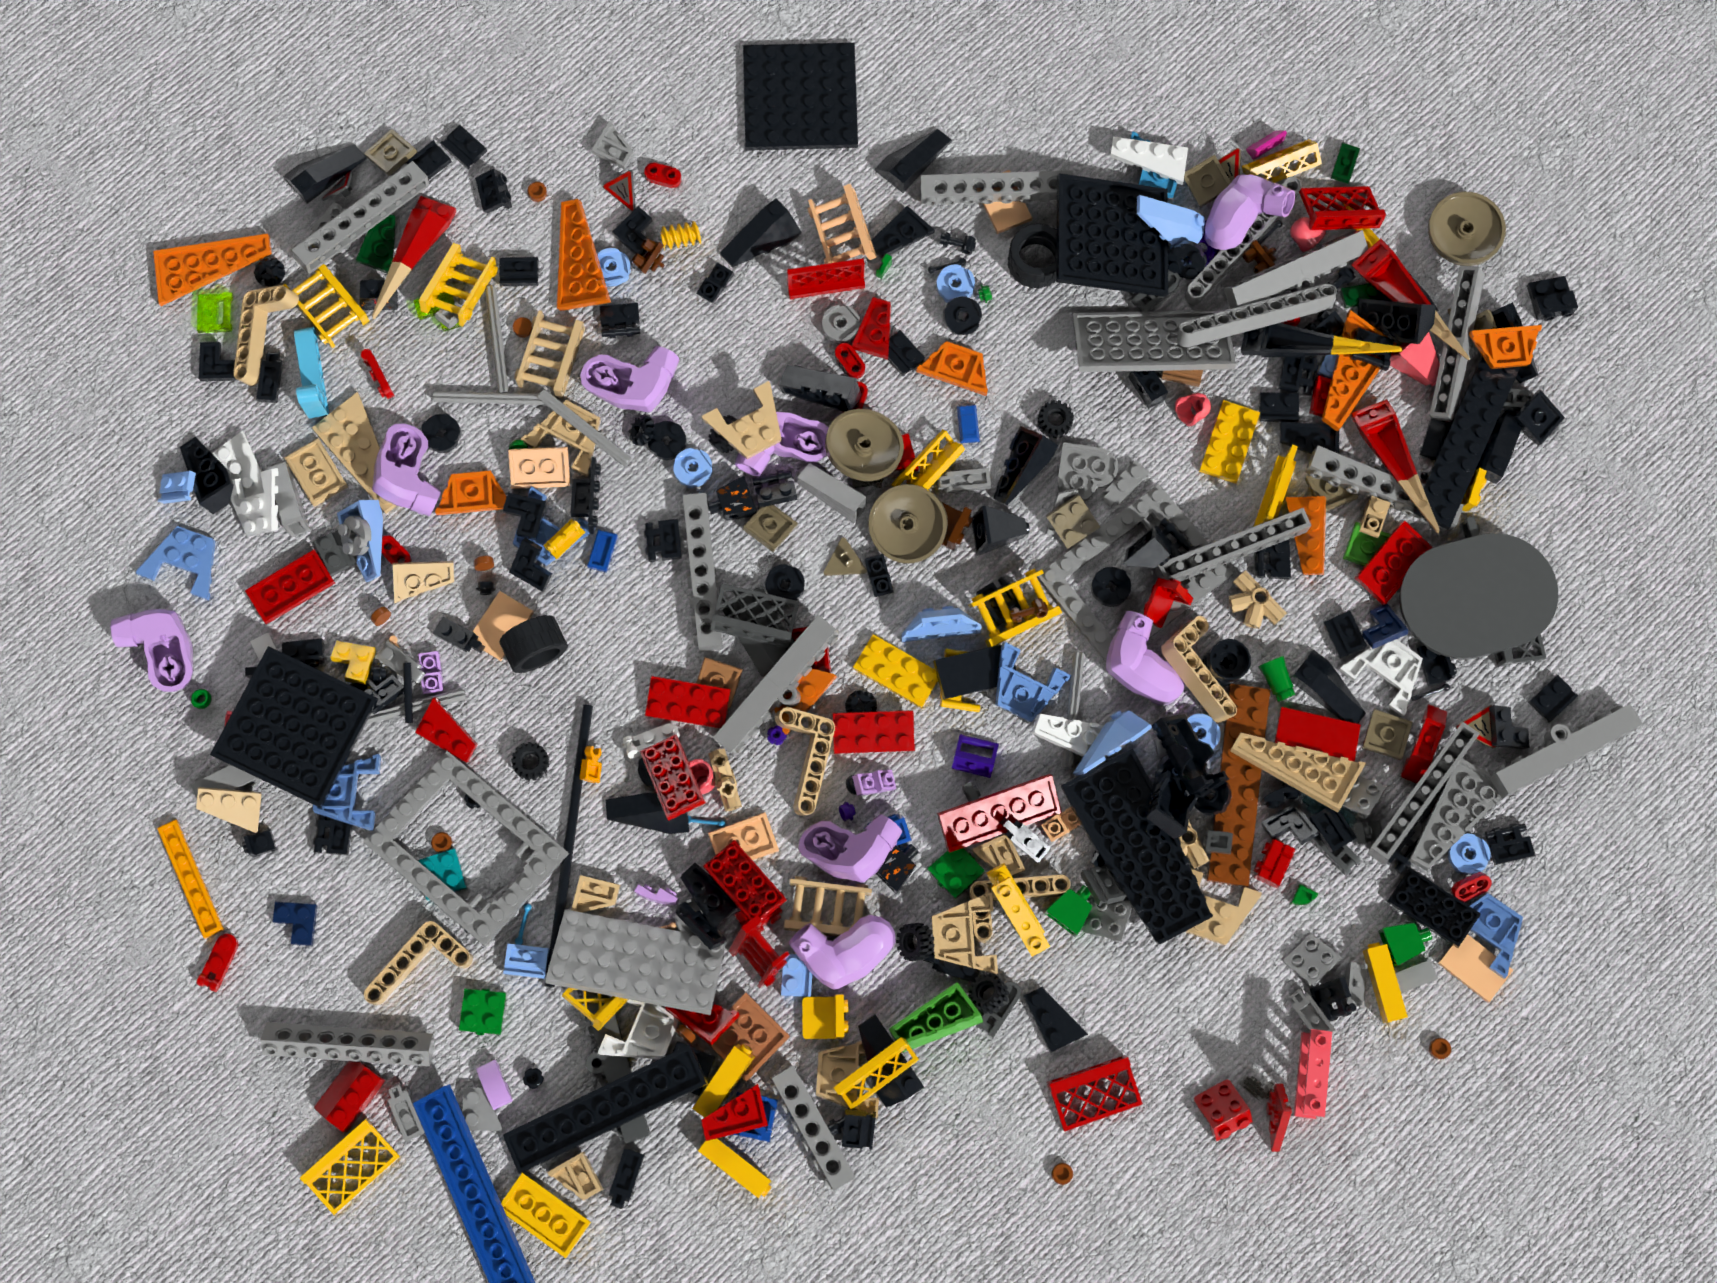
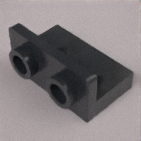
M492 169L475 177L483 212L488 214L502 206L507 209L512 208L511 195L507 188V178L503 173Z
M1325 310L1317 315V319L1314 322L1307 324L1303 329L1340 336L1343 333L1345 323L1335 310Z
M322 638L282 642V653L311 667H318L319 664L325 663L324 642Z
M1425 645L1417 648L1418 655L1423 658L1421 665L1428 686L1449 682L1456 677V666L1451 662L1450 657L1438 655L1427 649Z

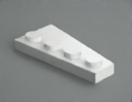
M1113 136L1110 157L1132 166L1137 165L1142 167L1144 171H1152L1160 174L1162 178H1170L1175 180L1176 183L1183 185L1188 148Z
M242 430L212 454L229 470L232 480L241 478L244 495L250 497L264 493L260 474L262 470Z
M1038 714L1031 734L1084 757L1104 725Z

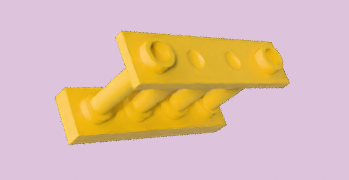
M453 243L419 299L421 312L428 314L431 308H441L457 314L459 325L463 327L466 321L471 319L473 309L491 278L497 274L498 267L496 266L495 257H491L486 265L464 257L461 254L460 245ZM461 263L483 272L479 279L454 269L457 264L460 265ZM454 278L474 285V287L468 293L448 286L446 283L448 279ZM445 292L466 301L461 308L437 298L440 293Z
M323 264L314 271L315 273L292 289V291L299 295L319 279L327 281V287L304 304L298 301L297 306L318 330L320 340L325 345L328 343L334 348L335 344L331 339L334 335L353 321L357 322L359 320L365 325L369 322V319L326 265ZM336 292L339 296L337 302L315 318L309 313L308 310L329 294ZM342 307H348L351 310L347 317L326 332L319 325Z
M1034 568L1025 572L1026 577L986 596L979 594L971 598L973 602L968 604L969 608L977 605L990 633L988 634L989 638L984 640L987 647H993L1062 613L1059 606L1053 607L1052 604H1049L1037 576L1043 574V570L1036 571ZM1030 580L1037 597L1046 602L1048 614L1043 618H1037L1033 614L1023 617L1025 621L1019 624L1017 622L1012 623L1009 608L1002 593L1012 589L1021 609L1028 608L1029 605L1019 585ZM995 597L1007 623V630L1002 632L996 629L984 603Z
M1005 863L986 872L993 885L991 889L1031 956L1033 957L1049 948L1050 945L1043 935L1045 933L1044 929Z

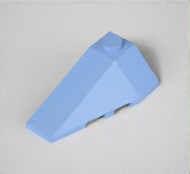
M1141 195L1137 196L1138 216L1150 228L1155 227L1160 233L1159 237L1162 240L1166 239L1171 244L1170 248L1186 240L1199 243L1204 235V216L1188 208Z
M359 500L338 512L337 516L339 524H343L349 516H361L362 520H366L369 523L371 541H368L366 546L369 549L364 555L357 556L356 563L365 581L370 582L379 577L381 572L383 516L379 500Z
M1130 710L1115 712L1110 716L1111 720L1104 725L1073 774L1078 776L1087 773L1105 761V755L1110 756L1122 749L1120 745L1135 741L1150 730L1152 726Z

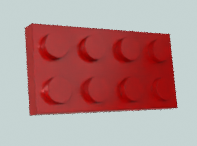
M1404 520L1396 527L1354 579L1382 605H1385L1401 587L1409 567L1420 555L1432 549V546Z
M315 549L246 589L245 592L267 625L335 584V581Z
M651 676L645 716L721 728L726 723L731 689Z
M913 710L833 713L835 725L833 735L834 754L915 751Z

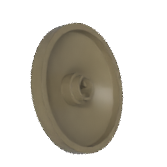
M1457 192L1445 197L1436 205L1429 218L1428 235L1436 252L1447 261L1461 266H1475L1488 261L1498 252L1505 239L1506 224L1502 212L1489 198L1474 192Z
M853 409L840 414L830 424L825 438L826 453L833 466L844 475L860 481H875L891 474L899 465L904 450L903 438L897 426L888 417L869 409Z
M903 484L888 489L878 497L870 511L869 532L874 545L884 556L899 563H917L929 558L941 547L947 534L948 519L942 502L933 492L919 485Z

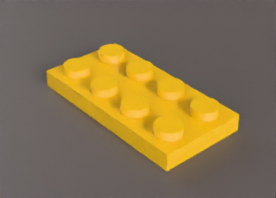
M1223 400L1199 472L1236 484L1260 412Z
M874 634L853 666V670L921 709L938 682L935 669Z
M524 1173L519 1176L501 1202L506 1215L564 1258L568 1257L591 1224V1221Z

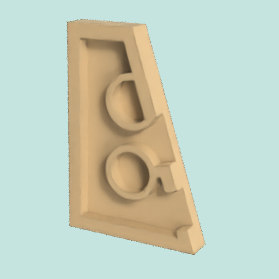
M453 561L393 563L394 603L454 582Z
M198 787L196 809L258 833L262 792Z

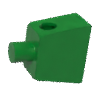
M1082 885L1077 893L1069 889L1044 914L1076 937L1093 907L1086 901L1091 893L1085 885Z
M1415 923L1385 927L1378 930L1383 945L1387 944L1393 967L1424 952L1425 946L1423 943L1432 940L1430 930L1426 928L1418 931Z

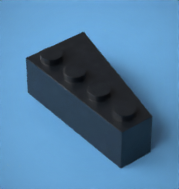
M787 365L779 383V387L784 394L843 412L856 409L862 395L856 378L807 369L798 365Z

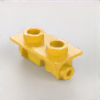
M571 519L543 546L558 559L586 532L576 520Z

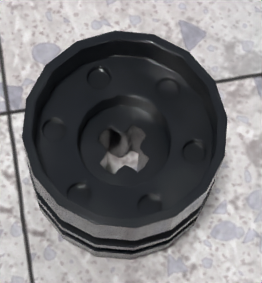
M1225 639L1219 641L1207 651L1202 662L1221 686H1228L1234 684L1248 672L1251 665V656L1243 643L1235 639ZM1222 661H1223V664H1227V667H1226V668H1225L1224 665H1221V664H1220Z

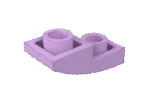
M439 650L419 653V663L422 665L421 670L426 673L421 680L423 694L443 692Z
M878 770L873 773L852 776L857 796L897 789L892 770Z
M638 884L634 890L636 895L655 903L677 905L679 902L678 898H676L677 894L669 888H666V890L660 888L656 895L654 894L655 890L646 884L643 887Z
M496 1060L476 1069L493 1110L513 1101L508 1084L504 1081Z

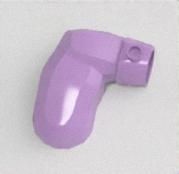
M1254 175L1236 176L1229 186L1217 196L1205 225V241L1209 246L1219 250H1227L1238 246L1243 241L1258 214L1288 216L1295 201L1294 190Z
M655 346L644 361V365L638 368L609 355H597L589 359L583 366L580 375L581 383L587 391L615 407L652 412L668 390L678 366L679 357L669 349Z
M776 411L781 442L749 459H746L738 452L735 466L747 474L760 476L770 461L772 454L782 457H793L805 462H818L827 455L825 438L828 427L819 421L809 420L792 413Z
M394 424L388 428L375 461L372 490L389 503L409 508L411 511L421 515L430 516L441 490L425 480L421 481L417 476L421 459L428 449V440L422 431L408 424Z
M165 609L145 610L111 620V635L116 647H136L144 644V652L148 664V679L154 687L165 692H177L184 689L191 681L193 675L192 642L178 613Z
M1126 611L1117 627L1118 631L1110 643L1106 659V671L1130 691L1147 698L1157 705H1168L1181 695L1185 683L1169 662L1162 660L1155 652L1147 649L1146 642L1149 640L1153 620L1140 613Z
M882 814L878 815L864 829L865 832L857 835L848 830L841 829L830 821H820L804 831L799 840L798 849L802 856L833 877L862 883L878 872L888 853L897 844L902 830L894 821Z
M868 915L860 918L848 931L838 936L834 941L827 940V937L809 923L795 933L790 939L789 945L799 959L804 962L808 970L822 984L832 990H837L870 973L893 949L896 940L895 931L888 921L882 917Z

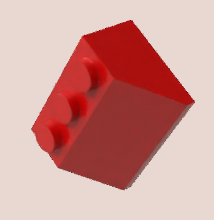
M348 1061L314 1106V1109L340 1131L348 1132L386 1080L364 1063Z

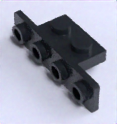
M592 457L591 479H572L570 514L571 517H588L590 534H594V527H598V516H595V510H599V498H596V493L600 492V481H597V475H601V464H597L596 457Z

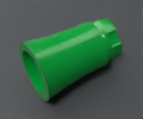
M1284 656L1258 666L1277 702L1296 695Z

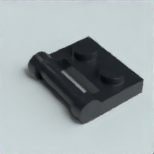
M1358 328L1355 331L1354 340L1392 346L1394 344L1393 339L1365 329ZM1392 352L1369 353L1381 357L1382 360L1364 353L1350 354V359L1354 361L1360 360L1380 367V370L1387 371L1390 366Z

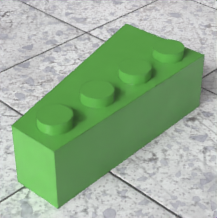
M956 982L889 1028V1031L895 1041L902 1037L914 1049L983 1022V1019L962 987Z

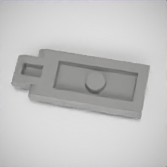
M1134 460L1105 490L1107 494L1102 500L1110 507L1116 502L1121 504L1150 472L1138 461Z
M989 468L946 472L944 476H940L937 479L938 490L954 493L991 489Z
M390 641L386 642L377 655L379 660L402 677L403 663H411L412 681L414 680L418 684L426 674L421 670L422 665Z
M1299 988L1290 995L1294 1001L1291 1004L1309 1030L1331 1031L1332 1035L1337 1032L1308 992L1304 994Z
M400 1083L387 1088L390 1097H387V1101L405 1142L425 1134L407 1088L403 1090Z

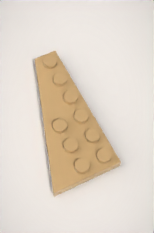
M356 392L314 425L312 429L371 498L379 500L380 508L387 514L396 505L385 501L372 490L374 465L380 446L361 397Z
M1240 733L1230 752L1337 813L1366 764L1361 761L1358 763L1349 761L1345 757H1332L1328 753L1299 746L1295 748L1285 745L1286 743H1274L1266 741L1265 738Z

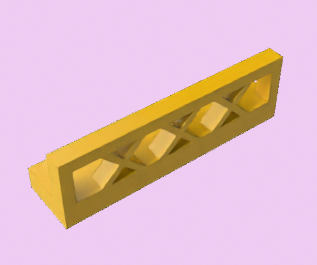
M1307 139L1243 165V173L1254 176L1263 173L1265 174V179L1276 183L1322 164L1318 144ZM1313 152L1315 161L1310 163L1304 162L1307 155ZM1296 159L1299 161L1295 169H1288L1292 160ZM1279 166L1282 168L1278 176H1271L1275 167Z
M942 429L891 484L892 487L900 485L904 480H908L907 484L919 485L929 489L963 453L965 448L962 444L954 442L947 431ZM945 438L948 443L939 449L940 441ZM933 452V459L930 462H926L927 455ZM920 466V473L917 476H913L914 469Z
M900 1037L833 1088L838 1095L843 1097L849 1108L853 1110L920 1059L906 1039ZM907 1049L912 1059L906 1064L899 1063V1054ZM886 1063L894 1064L893 1073L889 1076L881 1075L882 1068ZM869 1076L877 1077L876 1086L872 1089L865 1088V1081ZM853 1088L860 1089L859 1098L852 1103L846 1093Z

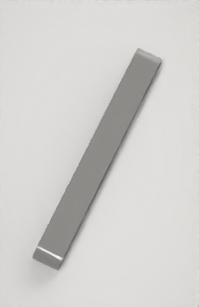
M1289 177L1281 184L1285 187H1292L1295 192V198L1297 197L1301 188V182L1298 178ZM1264 213L1258 214L1252 226H1257L1259 229H1253L1252 226L1248 229L1244 237L1247 242H1241L1238 246L1231 249L1221 250L1189 284L1185 294L1187 303L1190 305L1199 304L1239 261L1244 252L1250 247L1251 242L1258 240L1279 216L1271 215L1268 217ZM1227 252H1233L1235 256H1230ZM1215 265H1220L1223 269H1218ZM1203 278H1208L1211 282H1205ZM1196 291L1199 295L1195 296L1191 292Z
M1323 284L1184 321L1179 326L1177 342L1182 347H1192L1329 310L1334 306L1337 289L1332 284Z

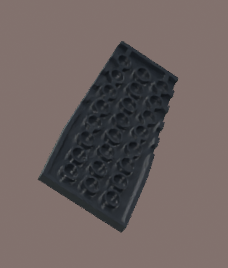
M1133 749L1060 786L1090 842L1125 893L1157 945L1213 917L1207 906L1206 898L1198 886L1197 878L1189 866L1188 858L1181 848L1179 838L1173 839L1146 818L1153 784Z

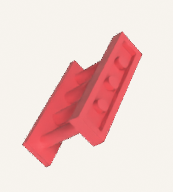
M1310 1029V1033H1301L1294 1107L1295 1117L1316 1119V1116L1325 1117L1332 1042L1331 1031Z

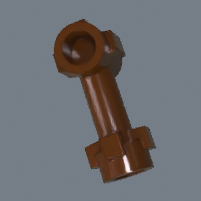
M1037 598L1031 602V607L1022 610L1013 608L1012 611H1009L1012 623L1022 622L1023 617L1036 614L1037 618L1045 617L1048 614L1046 602H1043L1041 598Z

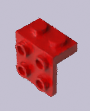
M1158 578L1156 584L1152 587L1150 598L1144 606V615L1152 619L1153 624L1157 628L1163 627L1173 601L1191 605L1194 599L1188 593V590L1180 585L1181 582L1176 579L1170 578L1166 580Z
M1228 1079L1194 1097V1102L1209 1123L1212 1136L1216 1142L1228 1138L1233 1132L1244 1129L1253 1122L1250 1108Z

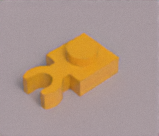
M586 746L585 755L587 758L582 759L580 780L600 783L602 763L598 762V758H600L602 753L601 748L594 749V746Z

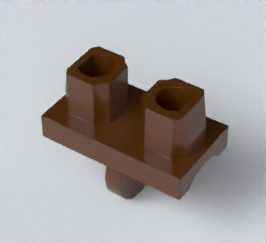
M645 238L641 248L646 250L647 254L645 257H642L636 253L631 260L632 264L637 267L636 271L646 274L649 268L653 272H655L657 267L663 269L665 265L661 261L664 255L660 251L664 245Z
M1257 240L1251 242L1250 247L1244 252L1242 257L1248 264L1253 260L1258 263L1253 269L1256 274L1275 265L1274 262L1277 259L1274 254L1277 250L1275 247L1268 249L1266 245L1261 247Z

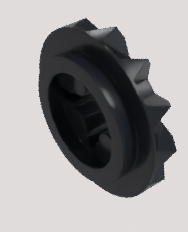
M268 256L267 259H261L257 265L255 264L254 275L259 284L272 287L283 280L285 268L277 258L274 259ZM266 267L272 269L273 277L266 273Z
M641 415L640 418H635V423H631L632 428L628 431L631 434L629 439L633 444L643 446L653 437L655 424L649 416ZM640 427H641V429H643L644 433H642V432L640 433V431H639Z
M855 690L848 695L845 702L846 712H863L860 708H855L858 705V698L862 703H867L864 706V712L877 710L875 697L872 693L865 690Z

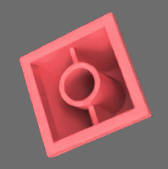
M1429 332L1420 344L1402 343L1399 345L1402 348L1401 352L1391 353L1390 366L1425 386L1430 384L1431 386L1436 385L1440 363Z

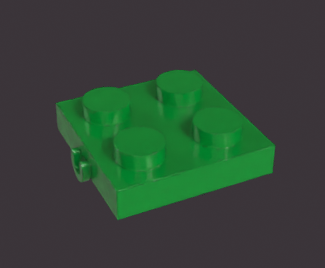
M964 848L951 853L946 851L927 868L930 874L938 881L937 884L940 888H945L954 899H957L985 873V870L975 861V857Z
M464 989L459 1031L476 1033L475 1035L482 1036L484 1034L501 1035L506 993L493 992L490 989Z

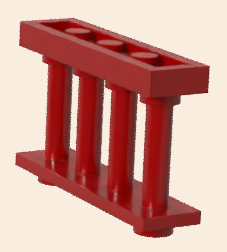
M757 915L741 927L728 951L733 957L738 953L740 955L743 954L761 976V980L757 985L760 989L764 985L766 987L770 986L776 980L775 976L778 971L787 964L786 959L789 953L786 951L781 956L776 953L759 932V927L763 921Z

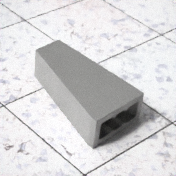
M286 462L272 464L271 467L266 469L278 468V476H275V485L278 486V493L275 494V500L283 527L292 538L310 532L311 529L289 466Z
M808 463L806 467L802 466L798 471L797 482L800 486L853 524L866 509V496L811 463Z

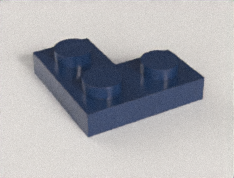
M1388 604L1370 611V617L1376 623V626L1362 631L1363 638L1372 649L1408 634V628Z
M275 902L272 922L277 924H293L291 945L313 946L318 905Z

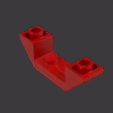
M1430 704L1427 705L1421 720L1423 725L1411 756L1406 759L1400 777L1417 784L1428 770L1446 726L1447 711Z

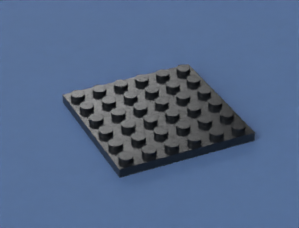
M855 42L743 45L745 151L858 148Z
M1059 173L1057 176L1056 282L1166 297L1169 294L1168 241L1166 239L1162 240L1159 237L1160 233L1155 227L1150 228L1138 216L1137 196L1141 195L1168 203V189Z
M268 646L210 755L322 808L379 699Z

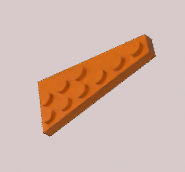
M579 199L561 202L557 309L564 311L610 303L611 300L582 202Z
M269 234L153 251L159 305L163 306L271 255Z
M1350 310L1347 313L1342 337L1354 339L1355 331L1358 328L1385 336ZM1364 353V354H1366V355H1369V356H1372V357H1375V358H1378V359H1381V360H1382L1381 357H1378V356H1375V355H1372V354H1369V353ZM1337 354L1321 420L1338 431L1379 372L1380 367L1360 360H1351L1350 354Z

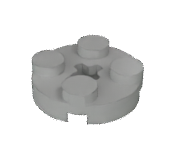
M834 305L825 311L822 320V330L829 340L834 341L836 344L849 342L856 337L860 328V318L855 309L847 305L846 307ZM837 321H845L846 323L844 327H838Z
M349 516L338 527L343 552L352 556L364 555L369 547H366L367 542L371 541L369 523L366 520H362L361 516Z

